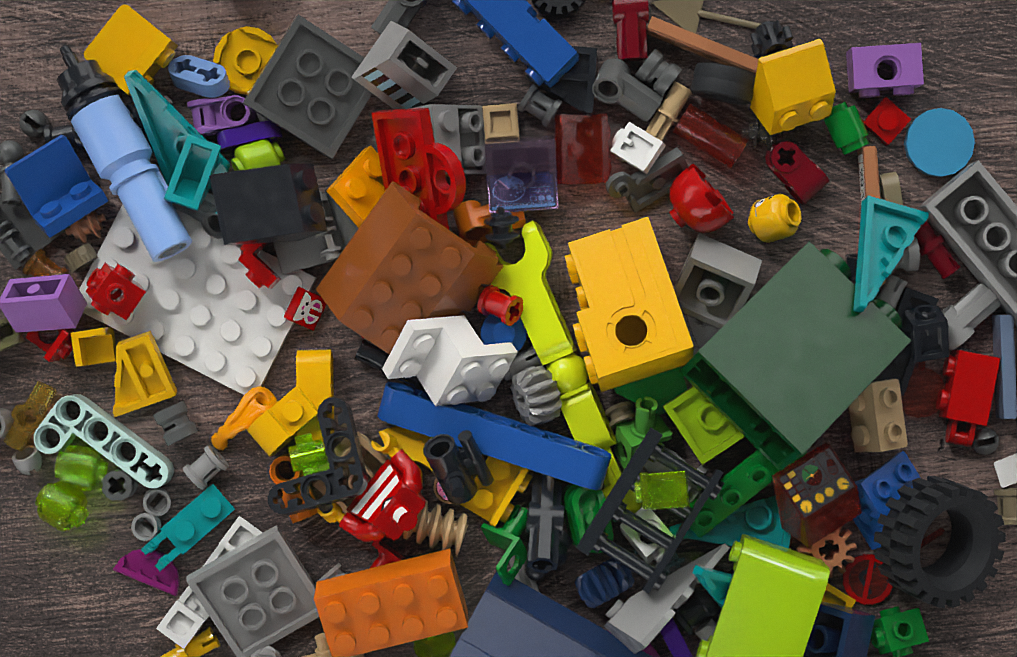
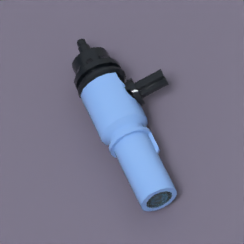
M63 45L60 47V52L68 69L63 71L56 80L62 90L61 104L64 110L67 111L66 115L69 121H71L100 178L111 181L110 191L113 195L119 196L153 262L162 261L180 253L191 245L192 239L172 202L164 200L168 186L158 166L150 163L153 152L144 136L146 132L134 102L126 106L121 100L123 95L121 89L117 87L113 77L103 73L96 60L79 62L70 46ZM167 95L164 96V98L173 106L172 100L169 99Z

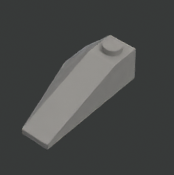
M724 543L668 575L658 591L652 588L648 594L642 590L631 596L624 603L618 599L605 614L610 619L604 627L634 654L643 650L674 616L675 612L673 610L679 608L694 592V586L700 583L692 573L695 565L713 569L730 547Z

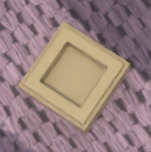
M517 103L482 106L485 141L519 138Z

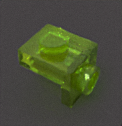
M687 472L640 473V481L635 482L636 502L642 503V508L647 511L690 507Z

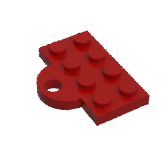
M429 108L372 112L384 189L386 190L390 183L394 181L422 200L418 208L420 211L449 230L447 212L455 210L462 203L466 191V178L462 164L456 154L449 147L441 143H435ZM446 172L448 173V175H449V177H450V181H451V184H450V185H449V184L447 183V181H446V177H445V173H446Z

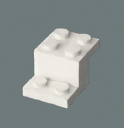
M464 315L407 320L382 370L388 379L417 376L435 406L457 405L475 401L483 402L490 400L494 396L497 387L508 372L518 352L511 342L484 345Z

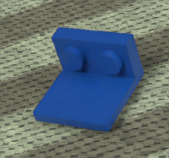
M59 135L5 169L7 177L36 225L49 238L108 202L103 190L90 179L70 142L64 135Z
M904 451L894 455L866 478L852 482L854 487L839 496L871 550L881 547V544L874 541V533L882 532L883 525L877 523L880 514L887 516L891 510L885 504L890 498L898 500L901 497L897 490L903 485L913 488L912 480L921 478Z

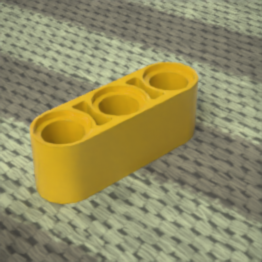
M332 349L297 350L296 386L303 391L317 409L323 400L334 397ZM332 406V412L330 414H327V418L333 420L334 406ZM318 415L297 432L298 449H325Z

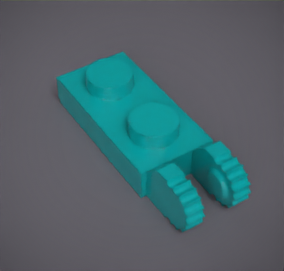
M211 484L160 529L161 532L150 540L141 551L145 555L152 553L164 539L168 538L176 548L158 560L155 566L161 571L180 554L184 555L230 515L235 508L215 485Z

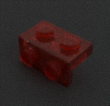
M561 114L555 116L556 185H597L607 182L612 168L608 151L611 128L608 123L607 114Z

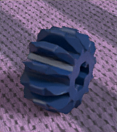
M610 558L578 576L574 583L581 600L588 607L595 608L632 587L635 580L631 574V569Z

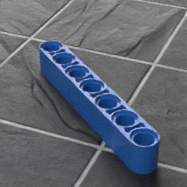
M396 382L386 383L377 415L384 422L429 437L448 434L452 436L456 445L460 447L462 445L458 435L464 430H469L481 454L593 490L602 489L611 460V454L599 447L463 403L435 406L426 391Z

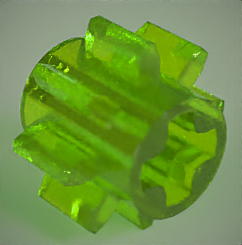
M311 433L295 436L296 445L287 447L293 472L302 470L303 476L320 472L319 466L327 464L322 439L313 441Z
M453 631L413 641L414 651L418 657H449L452 652L451 650L456 645Z

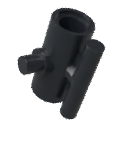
M464 430L458 435V439L463 447L461 450L458 449L452 436L448 434L432 437L425 443L423 453L449 502L453 504L466 503L475 496L477 484L472 475L476 474L483 486H489L494 481L481 451L469 430Z

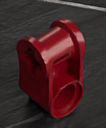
M792 142L775 143L766 151L765 162L768 168L783 183L787 191L804 206L830 182L827 175ZM778 151H788L789 154L786 157L789 162L788 164H779L777 162L780 159Z

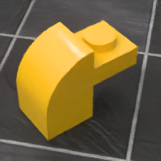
M296 386L273 407L259 416L247 431L267 455L271 457L295 438L297 432L318 415V409L303 391Z

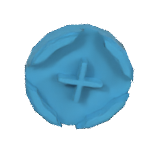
M944 108L925 111L915 118L906 130L904 140L906 157L911 164L924 175L933 177L952 175L965 167L973 155L975 144L973 130L967 120L954 110Z

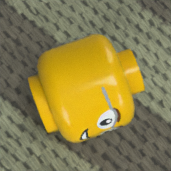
M784 194L773 195L754 202L750 209L748 226L751 232L761 241L766 243L791 237L796 233L802 219L801 211L798 204Z

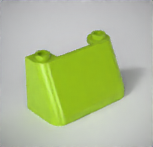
M742 534L740 542L734 541L729 554V561L734 562V573L713 636L710 635L707 641L701 640L696 657H803L827 587L830 573L829 567L822 559Z

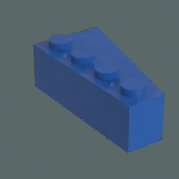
M452 0L453 4L464 15L467 16L471 12L479 20L476 26L489 39L495 35L503 43L500 49L513 62L520 59L528 66L525 73L538 86L544 82L551 88L579 61L577 51L545 19L540 21L536 17L538 15L537 12L526 0Z

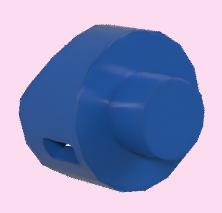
M490 314L484 320L481 327V339L484 345L511 342L518 352L526 340L527 331L521 318L512 326H507L502 323L501 318Z

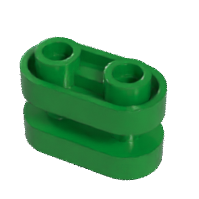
M570 483L562 491L561 505H564V519L568 535L576 547L606 499L601 489L593 490ZM609 521L603 532L609 535L607 538L613 541V529L611 521Z

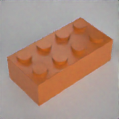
M450 548L316 582L314 602L332 657L356 656L468 628V608Z

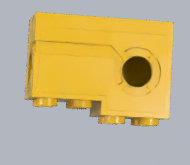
M649 217L621 225L622 228L612 231L608 229L569 242L570 254L564 256L572 285L576 283L580 285L575 288L581 311L576 312L578 323L573 324L574 334L580 352H588L589 356L583 358L591 385L598 383L601 392L686 365L694 356V346Z

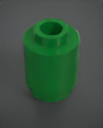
M845 101L832 107L831 115L823 119L836 148H841L843 155L869 144L866 135H868L867 129L855 105L848 107Z

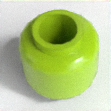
M262 139L245 143L235 148V158L231 159V164L234 171L281 165L280 162L284 161L285 157L277 142L271 144L269 140Z

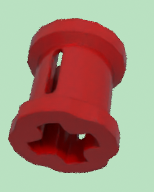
M489 285L480 294L477 308L480 314H492L501 318L503 324L512 326L519 320L522 314L523 299L517 295L511 297L500 292L498 287Z

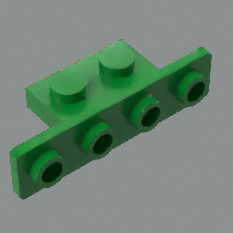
M759 450L755 451L720 479L725 483L714 501L708 497L690 529L699 538L703 537L805 456L807 451L781 471ZM695 499V500H694L692 503H690L688 506H690V507L692 508L693 504L695 503V501H696L697 499Z

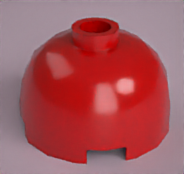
M694 163L682 171L673 181L669 193L673 209L669 213L681 228L688 225L695 232H713L734 218L732 215L734 212L719 190H715L705 179L707 177L706 174Z

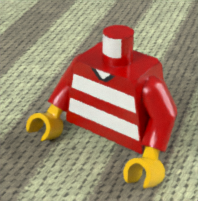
M381 431V433L386 437V444L382 447L372 440L371 445L374 450L384 455H389L391 459H387L368 482L366 490L357 496L347 507L346 510L348 512L346 514L343 513L342 507L337 502L331 504L333 508L329 513H323L317 509L318 514L327 522L335 523L338 521L340 528L363 542L381 540L384 536L393 541L397 540L404 531H410L416 526L418 521L417 515L426 504L421 494L423 489L422 470L403 449H397V439L384 431Z

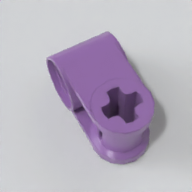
M238 95L204 98L187 102V107L192 111L194 128L203 137L216 135V133L222 130L253 124L256 119V112L245 106L246 114L244 118L234 121L231 117V110L235 105L242 104L245 99Z

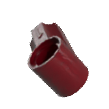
M612 0L613 24H616L618 59L625 62L646 60L648 58L646 23L649 21L648 0Z

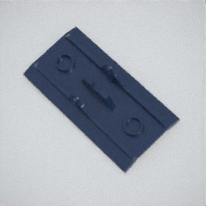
M496 571L468 621V628L463 630L449 657L652 656L642 650L634 654L612 633L515 578L510 586L503 584Z

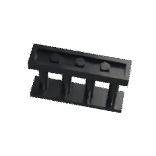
M650 428L576 546L578 550L586 555H589L591 550L597 553L600 550L646 579V582L641 589L648 594L652 588L657 591L660 589L669 574L664 570L708 497L714 501L725 484L720 480L723 475L722 471L715 469L711 477H708L663 449L665 445L659 442L663 435L653 428ZM647 460L653 463L655 460L702 489L692 508L645 479L646 475L640 471ZM631 490L635 493L638 490L684 519L674 537L669 536L626 508L627 504L622 502L627 492ZM610 520L616 523L618 520L665 549L655 567H652L607 538L609 535L603 531Z

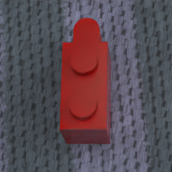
M952 350L951 356L945 358L943 375L947 377L945 388L939 390L936 409L940 410L939 417L948 418L945 434L946 443L971 447L977 424L987 426L1000 358L962 350ZM958 421L967 422L965 432L956 431Z

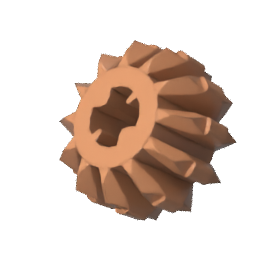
M825 518L821 519L820 530L813 523H809L807 526L812 535L809 537L806 534L800 533L799 538L806 542L807 545L797 547V552L822 559L829 567V578L833 577V567H836L842 574L846 572L841 562L846 560L849 563H853L855 558L846 552L857 548L856 543L845 542L851 537L852 532L849 529L840 532L842 523L837 520L829 528L828 520ZM826 540L834 545V549L828 550L827 556L819 551V547L825 546Z

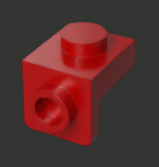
M268 243L243 244L240 248L243 254L238 260L249 270L245 275L258 288L265 285L267 288L272 289L281 278L257 256Z

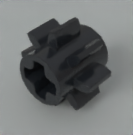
M779 20L761 23L755 33L750 35L753 42L751 48L755 58L768 56L794 47L791 41L794 37L790 27L785 26L781 28Z

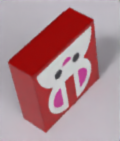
M298 286L284 314V318L314 331L327 304L321 296Z

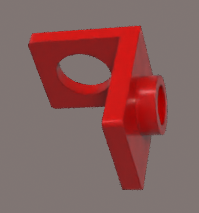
M72 328L58 329L59 335L53 343L42 341L39 334L40 331L28 332L25 336L26 339L46 352L43 357L48 362L60 361L61 358L64 360L73 350L70 333L77 331Z

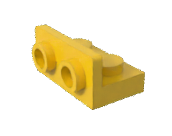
M488 456L485 462L494 478L493 483L489 486H483L476 476L474 479L477 484L475 496L468 502L460 505L487 520L490 525L495 527L498 521L503 523L507 521L515 505L510 503L516 491L521 494L524 492L532 476L528 474L529 469Z

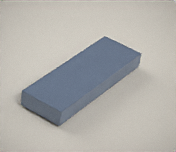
M992 315L993 357L1000 358L995 383L996 418L1016 419L1014 316Z

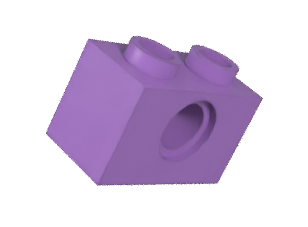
M921 43L852 47L846 52L849 93L859 92V98L880 96L879 91L893 90L894 96L914 94V88L924 84ZM879 63H886L892 68L893 74L890 80H884L879 77L877 73Z

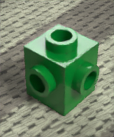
M899 606L879 611L881 618L874 621L871 642L875 648H878L880 655L890 652L893 657L909 655L913 653L912 646L929 642L919 608L904 612L900 611Z

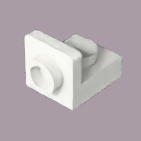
M629 122L625 129L621 128L612 140L613 147L610 151L620 161L629 163L647 175L666 145Z

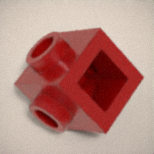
M106 262L101 269L96 268L92 272L86 284L88 286L86 292L93 300L91 305L107 316L112 311L126 321L146 291L138 282L133 280L135 274L120 264H117L114 268Z

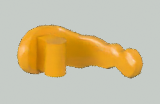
M258 386L250 389L242 397L235 411L228 416L224 425L219 427L218 433H214L211 436L212 445L218 450L226 449L229 439L234 438L239 432L248 429L259 416L278 402L275 395L265 387Z

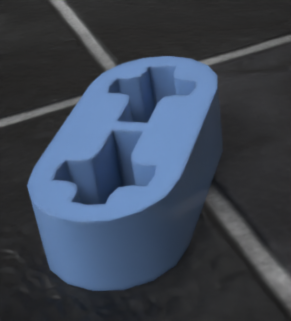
M183 55L173 59L168 66L172 82L179 89L204 97L215 98L226 93L230 87L226 70L220 64L191 55Z

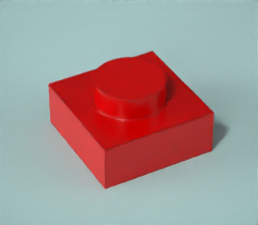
M884 97L863 120L866 129L885 146H888L911 121V118L891 100Z

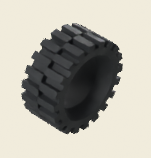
M927 476V480L922 478L912 480L913 488L903 485L897 490L901 497L898 500L890 498L885 504L891 509L888 515L880 514L877 523L882 524L883 529L882 532L874 533V541L881 544V548L874 550L875 559L883 562V564L878 566V569L882 575L888 577L886 581L890 585L929 605L931 604L939 608H945V605L952 608L960 606V599L967 603L975 599L973 590L976 589L983 592L988 587L984 581L987 575L995 577L998 569L992 567L995 559L1002 560L1004 551L998 549V543L1006 542V533L998 530V527L1004 525L1001 515L994 513L998 509L993 501L987 500L988 496L980 491L943 477ZM946 510L952 525L949 545L944 554L935 563L921 568L920 548L924 534L932 521Z

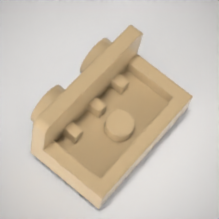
M889 379L872 382L849 406L852 426L851 436L855 452H883L907 447L899 380Z

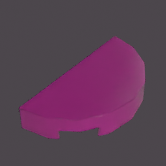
M141 549L133 550L120 558L113 568L118 573L174 596L178 595L180 578L178 568L174 562L169 563L161 571L155 566L158 560L165 555L160 550L155 549L147 555Z

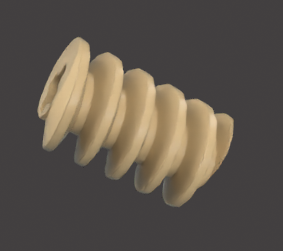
M425 500V507L417 515L418 521L416 526L410 531H404L403 539L407 540L413 532H416V543L421 544L428 536L430 548L433 549L439 541H442V550L449 549L454 545L455 556L457 557L468 527L467 514L463 513L455 521L454 509L450 508L444 516H441V505L437 504L429 512L428 500Z

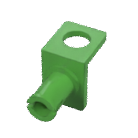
M643 397V408L641 398L636 401L635 420L616 425L615 438L617 444L614 446V454L624 469L650 428L663 435L659 442L672 439V432L661 416L656 414L658 403L651 397ZM623 445L626 450L627 458L625 457L623 452Z

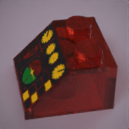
M826 442L772 475L781 527L807 547H810L862 513L857 485L831 445Z

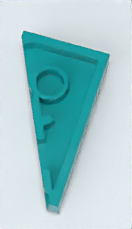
M137 70L128 71L124 79L165 182L168 185L187 135L189 134L203 140L206 139ZM219 154L214 174L228 172L231 167L230 163L221 154Z
M788 492L744 504L703 537L699 538L689 528L684 539L717 545L725 543L728 547H732L734 541L740 542L742 534L789 549L796 502H794L792 497L796 496L797 493L790 496ZM682 523L669 527V531L673 536Z

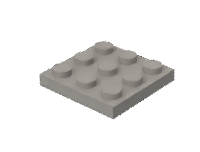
M277 525L186 576L188 585L236 657H250L257 650L271 645L319 617L314 602L316 585Z

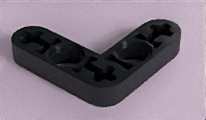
M336 397L323 400L318 408V420L330 469L273 486L268 494V504L275 513L285 516L297 514L357 497L366 490L368 476L350 405ZM332 406L342 410V414H339L337 419L339 426L342 428L347 427V431L330 433V430H337L336 422L333 419L327 418V414L332 412ZM346 437L351 442V450L346 456L339 457L334 451L335 443L338 439ZM355 460L354 465L348 464L350 473L358 476V481L353 483L354 489L351 490L349 486L343 485V481L348 479L347 469L342 466L338 467V464L350 463ZM322 480L326 485V493L321 499L314 500L309 493L310 486L313 482ZM282 491L290 495L301 493L305 503L302 504V499L295 498L287 502L288 507L286 508L285 505L278 504V499L283 497Z

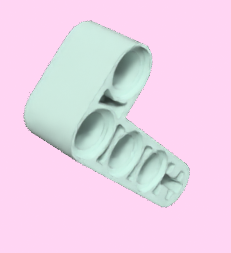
M81 394L67 395L59 399L34 433L36 448L45 454H53L65 450L75 437L78 436L148 488L161 487L167 484L174 475V466L165 455ZM70 401H75L80 406L81 411L77 419H72L67 414L66 408ZM98 421L105 423L108 428V435L104 440L97 438L94 434V426ZM50 428L55 429L60 436V442L56 447L51 446L46 440V434ZM125 442L133 444L136 449V455L133 460H127L122 456L121 447ZM141 461L147 464L142 465L138 468L136 467V465L139 464ZM160 465L159 473L162 477L153 479L151 477L153 470L148 466Z

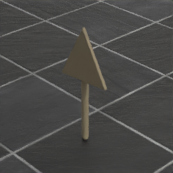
M658 0L651 2L679 27L695 34L700 17L751 29H757L761 24L703 11L704 0Z

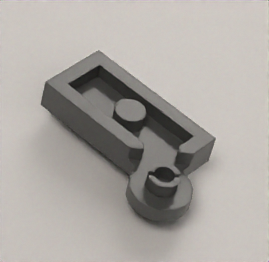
M676 147L658 158L647 175L640 170L631 176L626 172L613 174L606 182V190L614 198L625 196L630 207L636 213L669 193L673 181L689 166L684 155Z

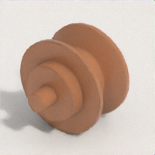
M94 210L71 224L70 228L65 229L68 236L73 234L76 239L80 238L84 244L87 243V235L93 233L100 238V230L103 229L101 222L105 221L106 217L104 214L98 216Z

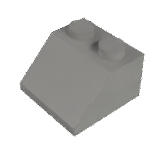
M699 233L674 287L682 313L721 329L746 303L756 283L762 260Z

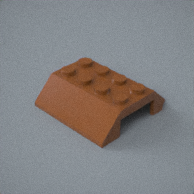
M394 181L390 183L316 288L317 292L341 323L389 355L407 320L461 315L466 317L462 310L470 312L477 303L480 294L485 289L481 284L490 285L503 268L499 258L496 256L495 250L480 240L473 247L418 209L422 200Z

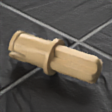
M674 81L662 104L656 109L657 112L647 127L646 132L663 142L673 123H678L679 119L677 117L689 96L692 95L691 90Z

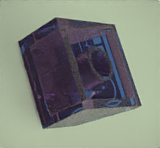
M553 136L484 140L489 213H496L498 207H504V212L559 209L555 140Z

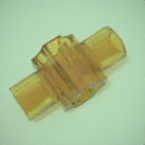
M38 381L27 401L23 404H17L13 409L11 416L14 419V423L6 435L4 443L18 451H24L35 430L47 416V409L58 391ZM26 411H35L32 415L37 417L35 422L28 423L26 421L29 418L25 415Z

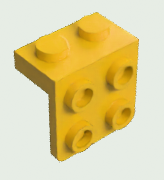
M121 5L86 48L84 58L86 60H96L103 73L113 77L117 86L131 96L124 79L126 73L131 70H137L152 85L154 75L161 67L165 68L171 62L176 53L174 50L178 45L130 6Z

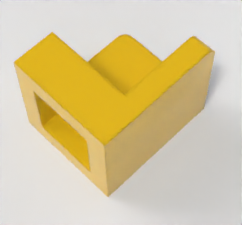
M112 327L70 333L76 367L116 361V343Z

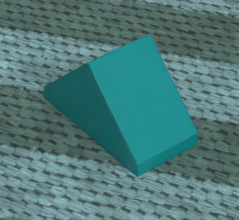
M188 134L164 200L198 211L211 188L209 176L215 173L221 145Z

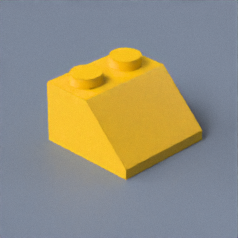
M821 39L758 59L750 108L770 135L789 131L797 126L812 121H819L831 115L836 90L824 43Z

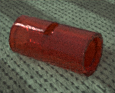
M691 103L672 131L673 134L729 169L732 168L749 141L723 123L720 124L715 118Z

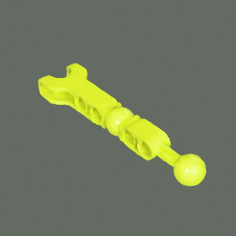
M532 220L522 228L521 234L526 250L523 258L515 264L504 261L495 246L490 243H484L496 251V256L503 265V268L491 285L506 290L510 296L517 295L523 299L521 320L542 366L546 365V370L552 373V380L557 381V388L561 392L559 395L562 402L561 410L574 440L599 447L611 454V460L604 480L605 487L602 490L606 499L622 474L610 448L617 444L615 434L609 426L610 422L605 415L591 382L587 383L588 373L584 360L573 353L577 349L546 278L553 252L542 228L537 222ZM629 490L622 502L627 504L626 508L635 514L643 507L644 496L638 490L635 493Z

